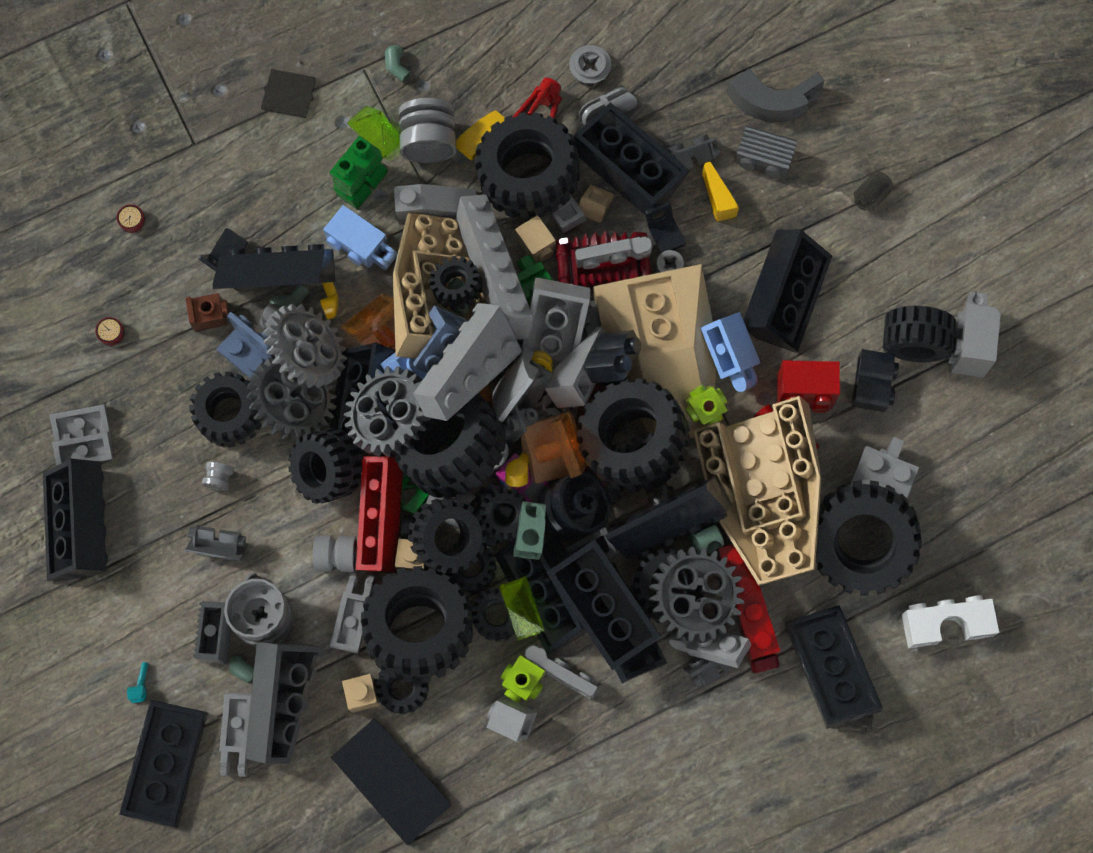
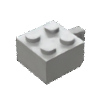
M970 292L964 310L958 312L954 353L951 357L947 358V363L951 364V373L984 378L996 362L1001 313L995 307H988L987 294Z
M893 437L887 450L881 448L878 451L865 446L848 486H852L853 481L862 480V484H870V480L878 481L879 486L885 488L886 485L895 488V493L898 495L903 494L908 498L919 467L905 462V458L899 456L904 441ZM869 515V516H872V517H874V518H877V519H879V520H881V521H884V520H882V519L879 518V517H876V516H873V515Z

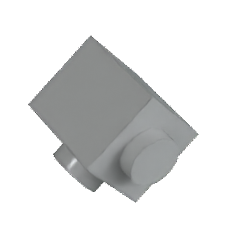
M508 698L496 700V703H493L489 709V722L486 728L516 742L527 740L538 712Z

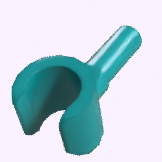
M142 662L137 686L127 688V698L131 703L143 702L147 698L145 687L149 665L147 662Z

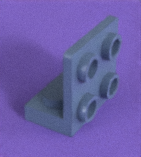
M435 305L429 312V316L434 323L433 327L436 331L413 362L416 369L426 373L429 372L433 365H438L443 358L444 349L448 344H453L460 334L458 330L464 321H469Z
M230 312L227 317L235 330L216 350L252 380L250 377L261 363L264 364L269 357L274 360L275 356L267 354L271 346L264 344L263 341L268 337L263 332L257 334L248 319L243 315L237 317Z

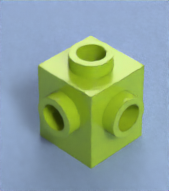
M702 384L690 391V397L685 400L688 405L685 410L692 422L695 423L697 421L703 426L721 421L724 418L722 414L728 411L724 405L727 403L726 397L719 388L715 390L713 386L705 387ZM706 401L713 403L712 410H704L703 405Z
M520 655L514 666L508 664L500 679L504 681L502 688L506 690L504 695L518 704L521 700L528 703L530 698L535 700L544 686L540 682L545 675V670ZM519 679L527 680L524 685H519L517 682Z

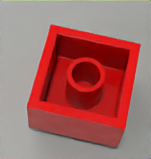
M782 361L777 374V403L800 396L809 403V408L812 409V412L825 413L829 409H833L840 395L839 361Z

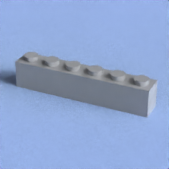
M487 195L460 196L456 222L469 258L473 261L474 266L476 265L478 268L486 304L501 306L516 340L527 339L533 316Z

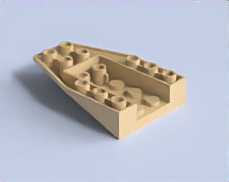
M410 212L406 217L393 271L396 357L415 359L418 357L436 331L433 327L434 323L429 316V312L434 305L455 314L450 309V306L446 309L442 307L441 303L438 304L430 287L429 278H432L430 274L432 270L437 271L435 268L437 263L441 266L444 264L442 259L447 258L448 262L452 261L451 256H456L458 261H460L461 256L466 257L467 262L470 259L456 219ZM455 277L459 278L461 281L466 282V279L464 277ZM449 280V281L446 283V288H447V289H449V286H448V285H449V283H450L451 280ZM478 292L479 299L473 298L474 304L469 307L466 316L462 318L470 320L474 314L472 310L477 303L486 304L483 293Z
M702 264L594 286L593 298L600 326H602L605 332L634 330L636 336L641 341V352L636 360L631 362V370L625 379L630 378L631 382H635L637 378L646 379L648 384L654 381L660 384L663 389H667L678 402L688 421L690 428L688 434L691 438H695L693 430L708 426V424L703 426L697 421L695 423L692 422L685 410L688 407L685 400L690 397V391L702 384L705 387L713 386L715 389L717 372L700 329L713 322ZM706 401L703 405L704 410H712L713 403ZM639 418L647 432L655 433L657 421L650 418Z
M800 396L773 404V412L730 426L717 422L693 430L705 480L717 475L733 505L726 512L728 516L719 522L758 585H764L815 570L822 478L809 403Z

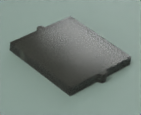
M271 69L267 86H264L265 94L261 109L306 118L310 102L314 100L312 94L316 77Z

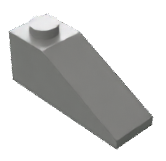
M426 184L394 187V199L398 223H405L409 212L456 218L460 196L476 195V189Z
M602 326L596 327L554 369L545 390L557 408L586 406L596 383L591 382L584 366L588 355L595 350L597 339L602 333H605Z

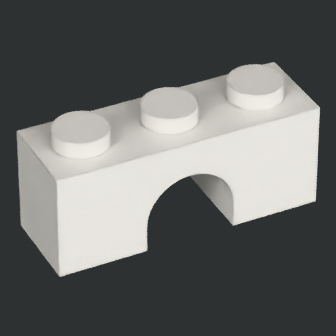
M978 595L965 598L966 602L955 604L954 599L937 602L938 606L926 607V603L910 605L909 610L902 614L908 649L937 645L941 642L940 626L942 621L951 620L959 624L963 631L964 641L989 638L997 635L999 629L993 599L983 600V596Z

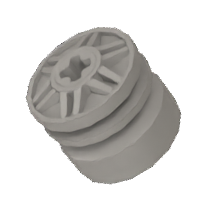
M418 98L402 104L399 108V127L402 131L400 134L401 156L406 160L417 163H437L453 157L456 153V137L453 131L455 127L454 106L448 101L437 98Z
M250 579L241 582L231 590L225 601L224 614L227 624L244 643L256 648L257 642H283L293 628L294 613L291 604L274 584L264 579ZM265 613L268 615L266 619L258 620L259 616L264 617Z

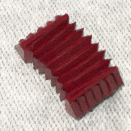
M605 231L601 238L595 232L591 239L585 233L582 241L576 236L573 243L568 237L557 240L556 257L559 282L589 287L594 292V286L651 275L650 255L640 260L627 257L626 261L612 264L610 261L600 263V266L593 269L577 268L575 251L577 249L624 239L642 238V236L648 238L647 233L633 232L630 238H628L626 232H624L620 238L615 231L610 238Z

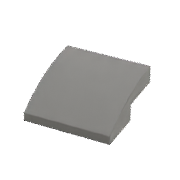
M527 347L522 349V353L514 360L494 388L492 395L493 408L497 419L501 422L505 420L528 389L538 372V369L529 363L534 352Z
M106 404L49 415L55 441L52 442L56 466L69 459L91 461L113 459L111 430Z

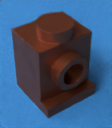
M219 293L196 298H185L189 323L195 332L227 325L226 316L230 313L227 300H223ZM211 308L208 312L203 311V309Z

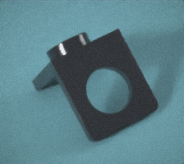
M669 201L645 211L647 227L660 253L667 250L674 251L686 245V241L673 218L672 207ZM665 211L661 217L653 218L656 213Z
M226 228L211 253L200 255L198 259L216 272L220 256L229 255V250L245 249L248 241L231 229Z

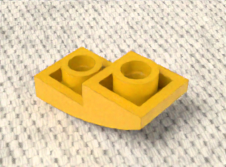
M496 110L487 114L469 127L456 140V149L471 161L474 160L477 156L475 152L477 145L482 143L481 137L486 131L491 132L493 124L496 122L502 123L505 117Z

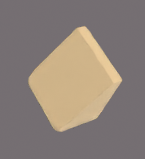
M590 184L580 200L579 207L586 218L601 223L614 198V194Z

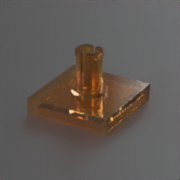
M381 293L340 328L348 337L359 343H362L371 334H374L382 345L392 346L395 343V335L386 322L394 316V298Z
M569 412L557 415L551 423L556 440L535 447L534 451L540 464L563 456L569 475L573 478L582 475L588 464L579 451L578 447L580 444L577 442L576 431Z

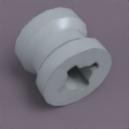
M673 250L664 251L657 258L656 273L683 268V257L680 253Z
M206 462L205 469L207 474L202 479L201 484L210 489L228 491L230 488L228 479L233 474L234 468L223 463Z

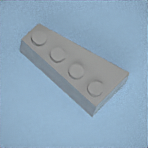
M477 303L472 310L474 314L468 322L464 321L459 328L460 334L453 344H448L444 349L441 361L438 365L432 366L414 391L413 395L425 417L447 421L522 353L500 305Z

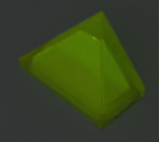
M365 106L347 122V125L359 136L380 149L383 158L387 157L400 145V135L380 110Z
M523 577L500 585L499 588L517 640L544 632L545 629L527 578Z

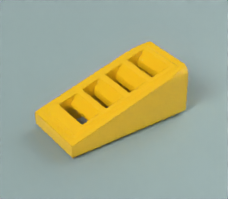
M711 162L705 163L702 176L715 220L718 222L737 217L738 204Z

